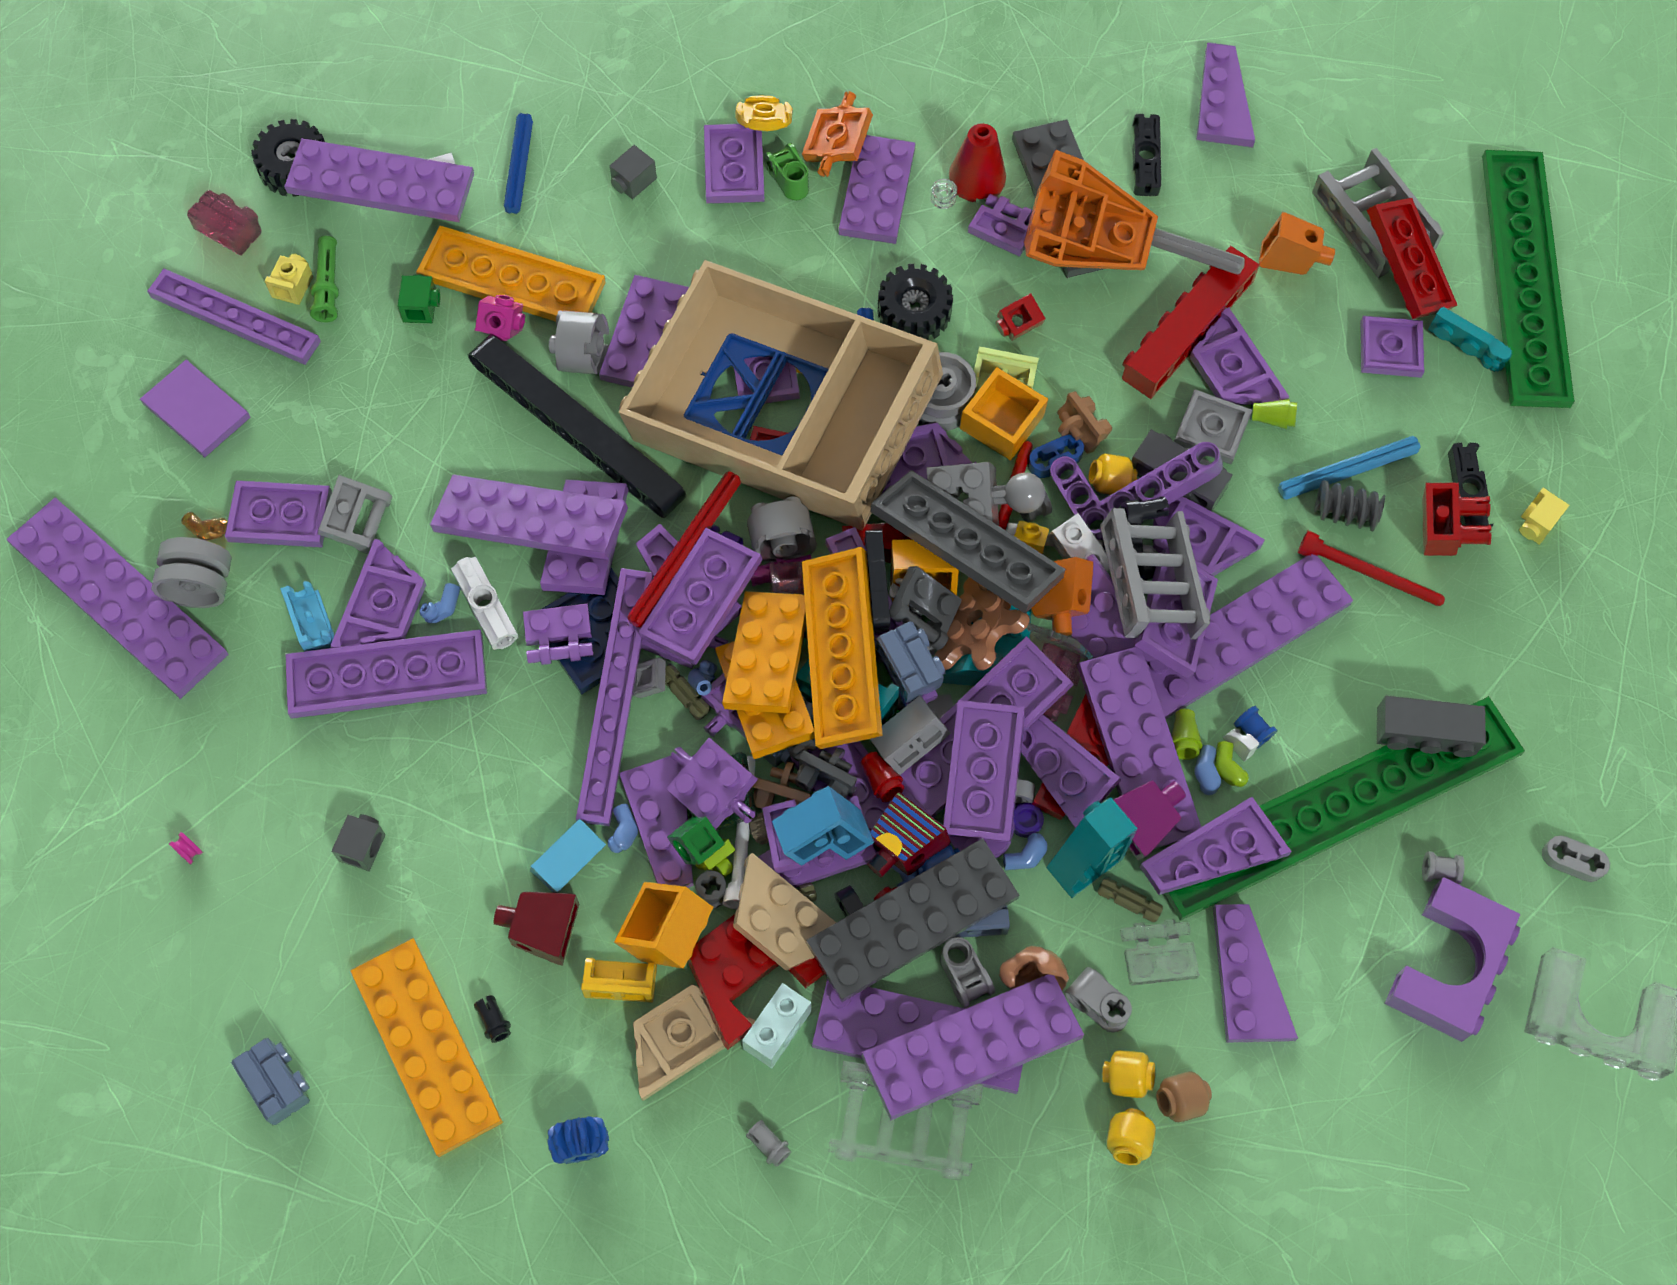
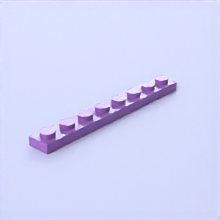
M625 568L620 570L576 821L581 819L584 823L610 827L643 639L638 633L641 628L630 624L627 616L653 579V572Z

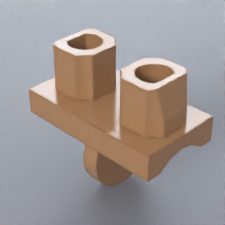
M1074 391L1067 395L1065 404L1057 411L1059 418L1063 422L1058 432L1061 436L1072 435L1076 441L1081 439L1084 444V450L1088 454L1094 452L1099 443L1108 437L1112 431V426L1107 419L1097 420L1094 417L1093 413L1096 408L1090 396L1080 398L1077 392Z
M788 761L784 770L776 767L771 769L770 776L781 779L780 784L756 777L758 780L752 786L755 788L752 806L761 809L771 806L775 794L787 797L786 801L795 799L798 805L811 797L812 794L789 787L790 782L795 784L797 774L793 773L795 763Z

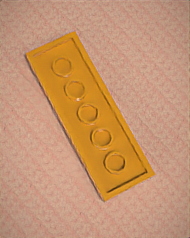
M441 225L416 271V274L432 276L433 282L436 285L481 299L487 296L496 297V295L513 297L514 302L523 304V312L555 322L559 310L592 313L606 283L604 275Z
M862 547L802 561L815 746L824 749L881 737L883 734L867 551Z
M414 938L350 970L436 1155L441 1157L502 1124L503 1121Z

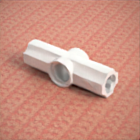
M465 557L457 561L456 565L451 568V571L493 650L504 649L512 645L518 639V634L500 603L496 590L491 586L477 558ZM483 600H491L486 606H478Z

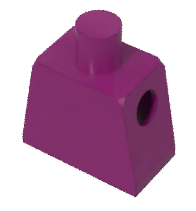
M1151 780L1114 799L1116 804L1138 828L1129 846L1130 851L1138 861L1150 854L1181 820V816L1174 806L1186 798V794L1175 781L1160 790L1157 784Z

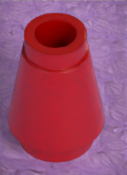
M871 752L862 758L860 763L876 798H880L882 802H890L898 792L902 793L904 791L903 778L877 752Z

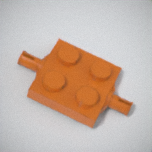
M845 92L841 105L837 107L817 109L802 156L806 162H821L817 171L820 176L825 177L826 175L828 177L834 162L858 161L873 114L870 108L852 107L856 99V95L853 92Z

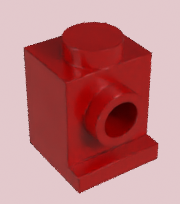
M1029 293L999 310L997 314L999 320L996 321V326L1003 337L1009 336L1011 341L1032 329L1041 326L1046 318L1032 294ZM1015 316L1020 317L1022 325L1016 326L1012 318Z

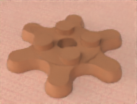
M969 577L963 585L964 594L959 597L962 601L947 632L948 641L942 649L937 650L935 656H938L945 670L952 668L962 656L972 654L974 666L978 670L988 669L996 659V642L1007 633L1018 634L1024 631L1030 621L1027 613L1025 614L1020 610H1011V604Z

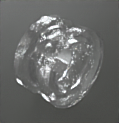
M940 179L934 182L931 189V201L934 206L940 209H947L955 204L957 198L956 184L949 179ZM941 191H946V194H947L948 196L943 197V196H942V193H940V192H941Z

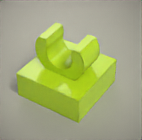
M722 839L725 845L703 863L696 865L697 868L702 870L712 869V871L720 873L724 878L733 872V865L726 858L735 851L729 839Z

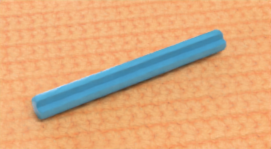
M1410 436L1285 480L1279 484L1278 491L1281 497L1287 500L1318 489L1323 480L1332 484L1417 454L1421 446L1417 437Z

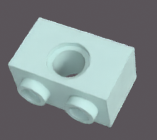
M782 983L743 1038V1050L772 1069L811 1013V1002Z

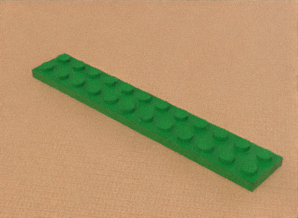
M1488 696L1471 704L1485 706L1486 744L1476 755L1458 757L1453 752L1444 751L1430 754L1424 753L1417 748L1407 747L1402 750H1394L1385 745L1259 806L1292 851L1289 856L1167 892L1165 895L1181 921L1521 756L1525 750Z

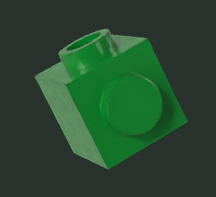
M421 274L413 276L402 275L398 299V309L402 321L405 323L433 324L435 307L440 306L441 296L440 290L435 288L432 276Z

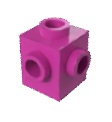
M507 295L487 296L479 301L475 331L491 334L501 341H507L521 332L524 327L525 314H522L523 304L514 302V298Z

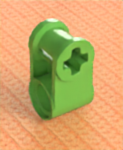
M789 143L786 144L784 149L773 154L770 152L765 153L764 162L769 174L776 180L784 195L788 199L796 201L805 198L809 192L808 168L800 158L795 146Z

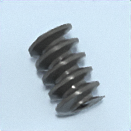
M1323 480L1316 497L1314 512L1316 510L1320 511V519L1322 521L1325 520L1329 513H1332L1333 523H1337L1339 518L1344 516L1345 526H1349L1355 518L1357 519L1359 529L1368 521L1370 531L1373 532L1382 516L1385 495L1379 501L1378 492L1372 491L1367 497L1366 490L1361 488L1354 496V488L1352 486H1347L1342 493L1340 483H1335L1329 490L1328 481Z

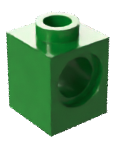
M691 817L667 836L685 864L700 865L725 845L707 817Z

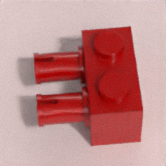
M1426 483L1422 498L1424 556H1456L1458 548H1461V544L1491 545V525L1470 526L1462 525L1460 522V516L1489 517L1491 504H1489L1490 496L1461 497V494H1459V483Z

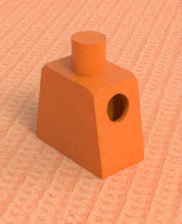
M1282 212L1261 243L1258 264L1262 268L1303 275L1309 271L1315 262L1330 266L1334 259L1335 249L1323 245V228Z
M1078 557L1054 561L1066 569L1064 578L1032 607L1035 617L1052 620L1053 636L1072 635L1071 617L1086 615L1090 611L1093 561Z

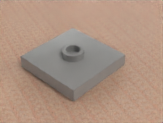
M1194 389L1174 442L1189 449L1202 442H1211L1218 447L1222 461L1232 465L1252 409Z

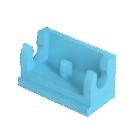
M307 581L303 582L304 589L299 592H294L290 586L280 588L298 641L304 652L331 648L330 646L335 635L319 590H314L312 584Z
M579 819L531 865L530 872L551 892L558 893L606 844Z

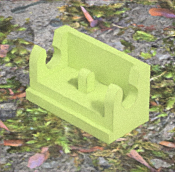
M979 346L974 367L976 391H979L996 367L1033 389L1039 358Z

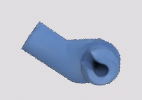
M621 804L613 809L619 826L613 836L609 837L608 847L614 853H620L622 850L629 849L638 835V827L628 804Z

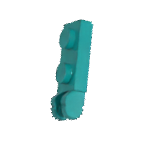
M1445 307L1440 308L1428 328L1439 339L1454 344L1467 355L1481 359L1483 367L1491 371H1501L1505 367V361L1507 362L1511 358L1512 350H1510L1508 345L1505 346L1503 342L1494 338L1495 336Z

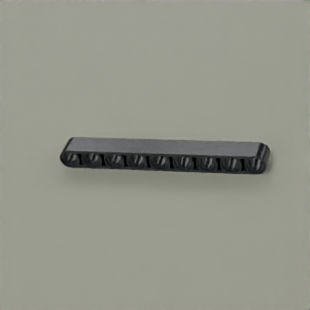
M488 335L468 354L470 362L479 372L614 481L626 483L628 492L659 517L665 518L686 498L685 490L676 480L494 335Z

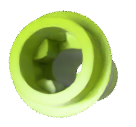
M1290 399L1253 403L1252 421H1259L1287 429V426L1295 427L1297 402H1290Z
M1180 709L1175 713V723L1171 737L1178 758L1182 760L1198 757L1199 751L1203 747L1195 720V712L1191 709Z

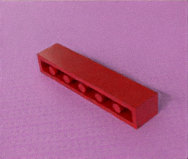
M1230 245L1226 252L1245 259V266L1241 273L1234 274L1213 266H1209L1210 269L1206 274L1201 272L1193 282L1191 291L1189 293L1184 291L1175 303L1176 308L1172 312L1166 311L1158 322V328L1154 332L1149 331L1140 343L1141 347L1137 352L1131 351L1122 364L1125 367L1122 380L1149 399H1152L1187 359L1199 341L1203 340L1206 332L1218 321L1224 309L1231 308L1254 282L1260 264Z

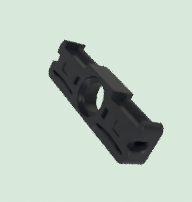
M1136 114L1132 125L1134 126L1135 134L1133 143L1135 187L1133 193L1137 196H1158L1161 188L1160 117L1156 114H1150L1149 118H1145L1144 114ZM1145 150L1153 153L1154 158L1144 159L1139 153Z
M1454 443L1448 452L1453 483H1459V494H1461V497L1489 496L1484 471H1479L1476 454L1480 447L1478 443H1468L1467 447H1463L1462 443ZM1463 484H1474L1478 489V493L1474 495L1468 494L1463 489ZM1460 516L1462 525H1491V528L1493 527V524H1489L1488 517Z
M866 530L864 543L865 550L867 551L874 633L889 632L890 614L882 530Z

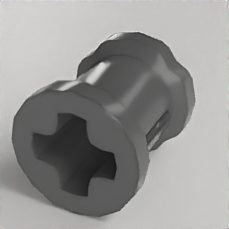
M716 871L703 872L696 880L697 895L712 905L713 909L723 905V895L726 890L725 878ZM712 885L717 886V890H714L711 895L706 894V890H710Z

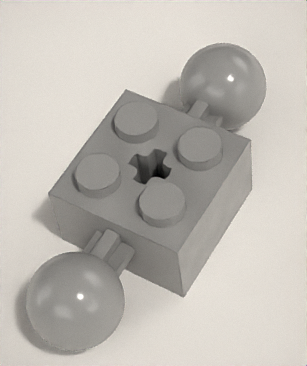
M990 462L927 467V480L957 500L963 492L969 495L968 499L963 500V503L998 526V505L1008 504L1016 512L1031 513L1037 510L1045 499L1043 482L1039 477L1031 473L1016 474L1006 485L997 486L996 467Z

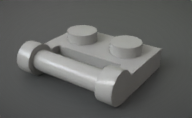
M338 475L317 534L353 546L360 552L369 553L384 510L390 506L392 495L386 491ZM365 499L373 502V506L363 534L353 533Z

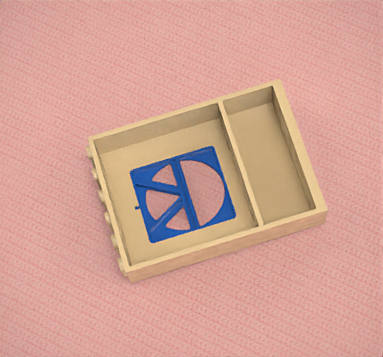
M704 260L700 269L694 272L691 285L686 294L679 298L677 310L673 317L665 323L663 334L657 345L651 348L648 361L643 370L636 374L634 386L630 393L622 399L619 414L635 442L722 476L726 472L731 471L740 477L742 484L784 500L792 496L798 497L808 510L863 531L871 515V504L881 496L943 376L938 344ZM773 357L761 381L753 374L744 362V359ZM787 362L803 374L811 391V403L799 425L788 434L779 438L764 441L745 439ZM730 366H733L753 392V394L711 399L712 389L716 380ZM745 408L732 433L722 427L714 416L716 412Z

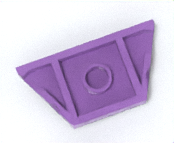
M1229 307L1224 309L1221 317L1214 326L1210 327L1203 340L1199 341L1190 355V359L1215 397L1238 405H1253V403L1289 399V395Z
M937 422L917 426L882 494L911 470L927 480V467L971 464L972 462L962 453L963 448L955 440L950 439L947 436V432Z
M1155 488L1154 496L1158 494L1159 489ZM1183 496L1170 503L1168 508H1164V510H1169L1167 517L1153 518V526H1166L1177 511H1183L1185 522L1190 529L1189 538L1196 566L1212 576L1217 575L1261 549L1265 539ZM1153 539L1152 546L1156 552L1160 553L1168 547L1167 539Z
M374 539L331 643V648L406 638L424 593L426 583L414 570H410L403 560L397 555L394 556L385 548L384 544L378 539Z
M1092 554L1086 559L1093 561L1090 611L1086 615L1071 617V636L1088 660L1136 647L1134 646L1136 638H1125L1112 578L1097 557ZM1143 651L1146 661L1157 660Z

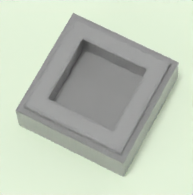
M658 657L638 664L633 691L634 696L641 699L665 691V660Z

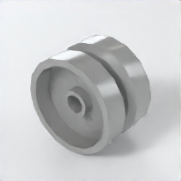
M939 352L943 376L918 424L922 426L937 422L945 431H950L960 427L962 411L975 395L976 376L970 364L960 356L949 352Z
M188 537L167 539L160 543L156 562L159 568L155 569L151 590L164 601L173 602L176 605L190 608L216 607L222 604L225 599L227 582L224 578L228 577L232 556L229 551L220 545L206 540Z

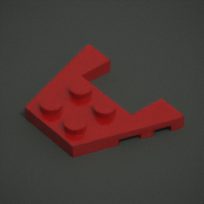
M735 914L696 942L692 956L687 961L701 994H704L710 1008V1015L714 1024H717L722 1036V1043L727 1050L743 1039L752 1027V1024L733 1005L732 1001L779 966L733 927ZM815 958L789 969L790 973L805 989L824 975Z

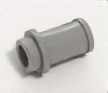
M763 1120L757 1122L746 1134V1137L767 1157L766 1162L768 1164L773 1163L777 1167L791 1153L788 1148L789 1143L787 1141L782 1142L765 1125Z

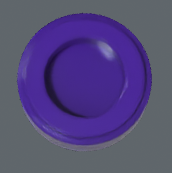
M1021 803L1015 807L1013 818L1015 823L1014 833L1023 838L1039 833L1044 823L1041 809L1032 805V803Z

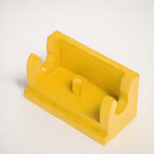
M586 958L581 987L582 993L585 998L653 1003L657 964L653 962L645 964Z

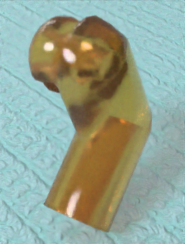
M188 512L183 516L181 523L198 539L208 541L222 537L226 533L228 521L222 517L202 521L195 513Z

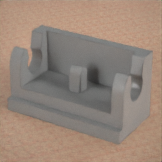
M919 695L882 725L883 736L871 738L870 740L883 759L901 775L949 736L951 732L934 710Z

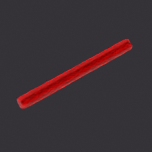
M728 471L723 475L628 614L627 618L630 624L637 628L643 626L705 528L710 529L741 484L740 477L737 474Z

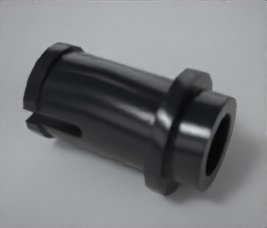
M490 995L486 996V1004L482 998L474 1004V1008L486 1029L484 1032L485 1037L490 1039L492 1043H497L506 1039L511 1034L509 1030L511 1024L509 1021L504 1020L495 997Z

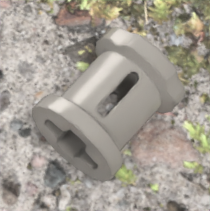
M1427 851L1425 853L1422 865L1424 881L1431 882L1432 879L1441 880L1445 877L1460 885L1464 876L1463 856L1455 855L1454 858L1435 856L1434 852Z

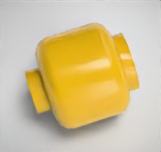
M1104 453L1097 460L1092 461L1088 478L1096 492L1112 495L1137 480V470L1133 468L1130 458Z
M1117 1050L1113 1053L1110 1062L1104 1061L1103 1082L1109 1083L1110 1091L1115 1096L1143 1098L1148 1090L1153 1091L1155 1062H1150L1148 1055L1143 1052Z
M1129 1108L1125 1112L1117 1113L1110 1120L1107 1149L1119 1163L1138 1165L1152 1154L1156 1127L1152 1120L1146 1117V1114L1141 1110Z

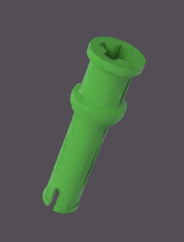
M321 236L317 242L316 283L311 287L314 305L310 308V316L319 322H332L338 317L335 299L339 296V289L334 284L337 240L331 236Z

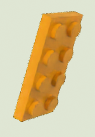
M745 591L722 701L724 709L790 713L806 627L804 595Z
M735 641L715 648L726 681ZM795 681L789 714L737 710L753 759L815 738L814 727L797 681Z

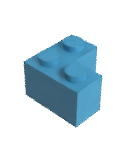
M830 786L814 792L810 798L795 807L788 808L781 816L772 821L784 855L801 866L828 849L833 850L847 860L874 843L862 811Z

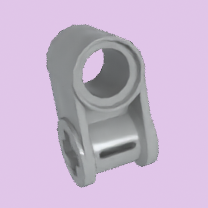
M961 937L948 940L941 952L940 963L960 1005L966 1008L969 1006L970 1001L986 993L988 995L994 994L993 982L986 969L980 963L969 941ZM952 949L961 950L965 955V961L954 963L949 959L948 951Z
M1086 967L1064 993L1067 1000L1075 1008L1088 1015L1108 1032L1115 1033L1125 1028L1132 1012V1006L1128 998L1109 984L1100 973L1090 967ZM1115 1008L1120 1010V1015L1116 1014L1114 1017H1111L1108 1014L1109 1010L1113 1011Z

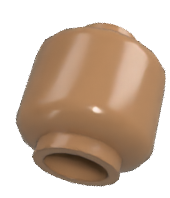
M1192 1071L1165 1078L1161 1082L1160 1089L1156 1094L1157 1104L1162 1114L1175 1122H1184L1205 1115L1212 1098L1209 1084Z

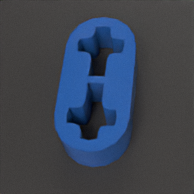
M1065 435L1035 448L1029 457V471L1039 478L1051 476L1050 469L1052 463L1062 456L1073 458L1078 464L1082 459L1084 451L1082 440L1076 441L1072 435ZM1066 446L1070 450L1075 448V453L1072 455L1069 451L1064 452V448ZM1038 458H1041L1042 461L1048 460V465L1045 467L1042 463L1037 464Z

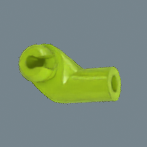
M1227 741L1218 742L1215 767L1220 777L1231 786H1245L1249 775L1232 760L1233 743Z

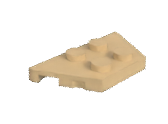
M751 853L745 859L744 866H746L743 883L740 885L739 907L735 912L733 927L787 971L809 959L815 958L806 944V940L837 922L754 853Z
M693 984L633 1022L639 1095L642 1101L725 1048L717 1024H714L710 1015V1008L704 994H701L700 989ZM745 1017L752 1025L755 1023L754 1019Z

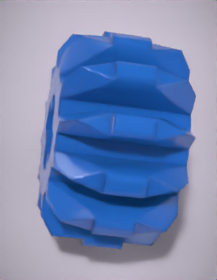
M578 1117L557 1123L548 1130V1149L552 1159L558 1164L589 1161L592 1158L600 1157L609 1150L608 1130L603 1119L599 1117Z

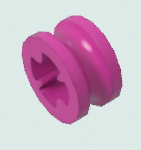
M180 832L178 834L179 839L176 842L171 841L169 845L191 865L194 862L193 857L201 855L203 852L184 833Z

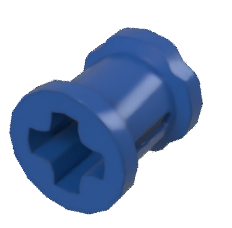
M1253 706L1245 711L1233 725L1237 729L1241 728L1246 734L1252 735L1259 742L1258 749L1269 741L1278 730L1274 726L1270 727L1258 714L1259 709Z

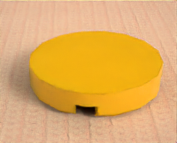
M765 95L751 96L745 99V103L740 101L736 105L735 118L739 124L759 131H774L785 128L791 124L793 108L788 102L785 101L782 104L779 103L778 98Z

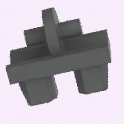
M838 747L833 754L822 750L819 757L804 750L799 758V770L795 779V785L807 792H811L819 780L846 798L847 795L852 797L855 793L857 778L848 774L852 764L842 760L845 754L844 749Z

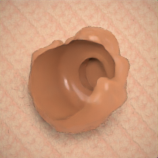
M1037 946L1026 947L1014 957L1006 960L1001 965L999 974L1001 981L1010 990L1048 974L1055 976L1061 990H1063L1069 979L1067 968L1062 959L1052 951Z

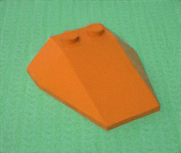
M1056 150L1037 191L1024 240L1026 256L1055 267L1144 270L1158 216L1084 160Z

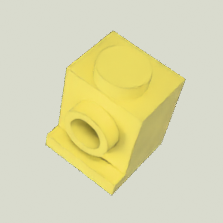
M291 254L288 258L280 255L270 277H266L265 283L272 298L300 305L313 278V274L309 264L302 256Z
M1542 488L1521 516L1526 521L1520 527V533L1525 538L1533 540L1540 545L1570 505L1545 488Z

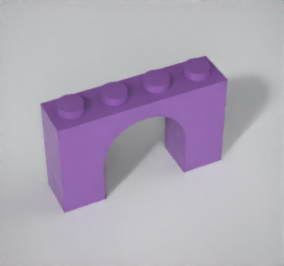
M1443 877L1434 886L1422 916L1455 931L1468 942L1475 957L1474 975L1469 983L1448 985L1406 965L1397 973L1384 1004L1462 1042L1472 1034L1476 1036L1482 1027L1484 1017L1480 1013L1484 1004L1489 1005L1494 997L1497 987L1492 984L1496 974L1501 975L1507 965L1509 957L1504 954L1508 944L1512 946L1519 935L1520 927L1516 926L1520 914Z

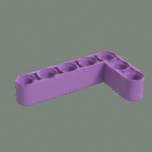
M1202 442L1101 501L1097 498L1073 458L1067 456L1057 458L1051 465L1050 473L1073 514L1079 513L1090 529L1091 523L1096 520L1104 521L1112 508H1119L1125 501L1136 499L1141 502L1165 496L1169 505L1218 476L1223 469V462L1219 449L1215 444ZM1205 456L1215 457L1214 461L1209 465L1199 463ZM1064 471H1074L1070 478L1060 479ZM1178 472L1187 473L1186 478L1181 481L1172 480L1173 475ZM1148 489H1159L1158 494L1152 498L1144 496ZM1079 496H1089L1085 503L1081 505L1075 504V500ZM1101 528L1091 530L1097 540H1103Z

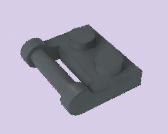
M912 566L908 568L889 609V614L896 622L908 623L911 621L917 630L922 628L928 637L930 646L935 650H940L948 641L947 632L962 599L919 567ZM908 604L935 623L934 626L931 627L910 612Z

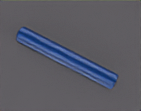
M520 113L516 118L504 199L505 212L509 214H518L521 209L533 125L532 116L528 113Z

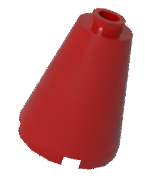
M984 123L976 124L969 129L949 170L952 190L959 197L969 202H976V199L986 198L987 200L989 194L998 196L1005 187L1006 170L997 132L991 125Z

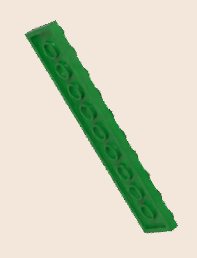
M1485 150L1482 161L1502 340L1505 346L1508 345L1510 350H1512L1511 358L1507 362L1505 361L1510 406L1571 408L1575 400L1543 152Z

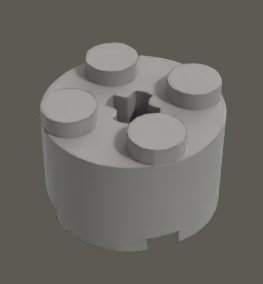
M559 310L556 317V335H551L549 340V351L555 354L557 370L572 373L598 374L597 372H600L609 348V344H604L603 334L609 335V327L605 315Z
M792 496L783 501L769 504L757 503L751 508L752 514L747 520L749 536L753 551L761 554L763 561L771 563L776 562L777 558H783V560L803 556L809 550L811 554L815 551L817 543L809 510L801 503L800 498Z

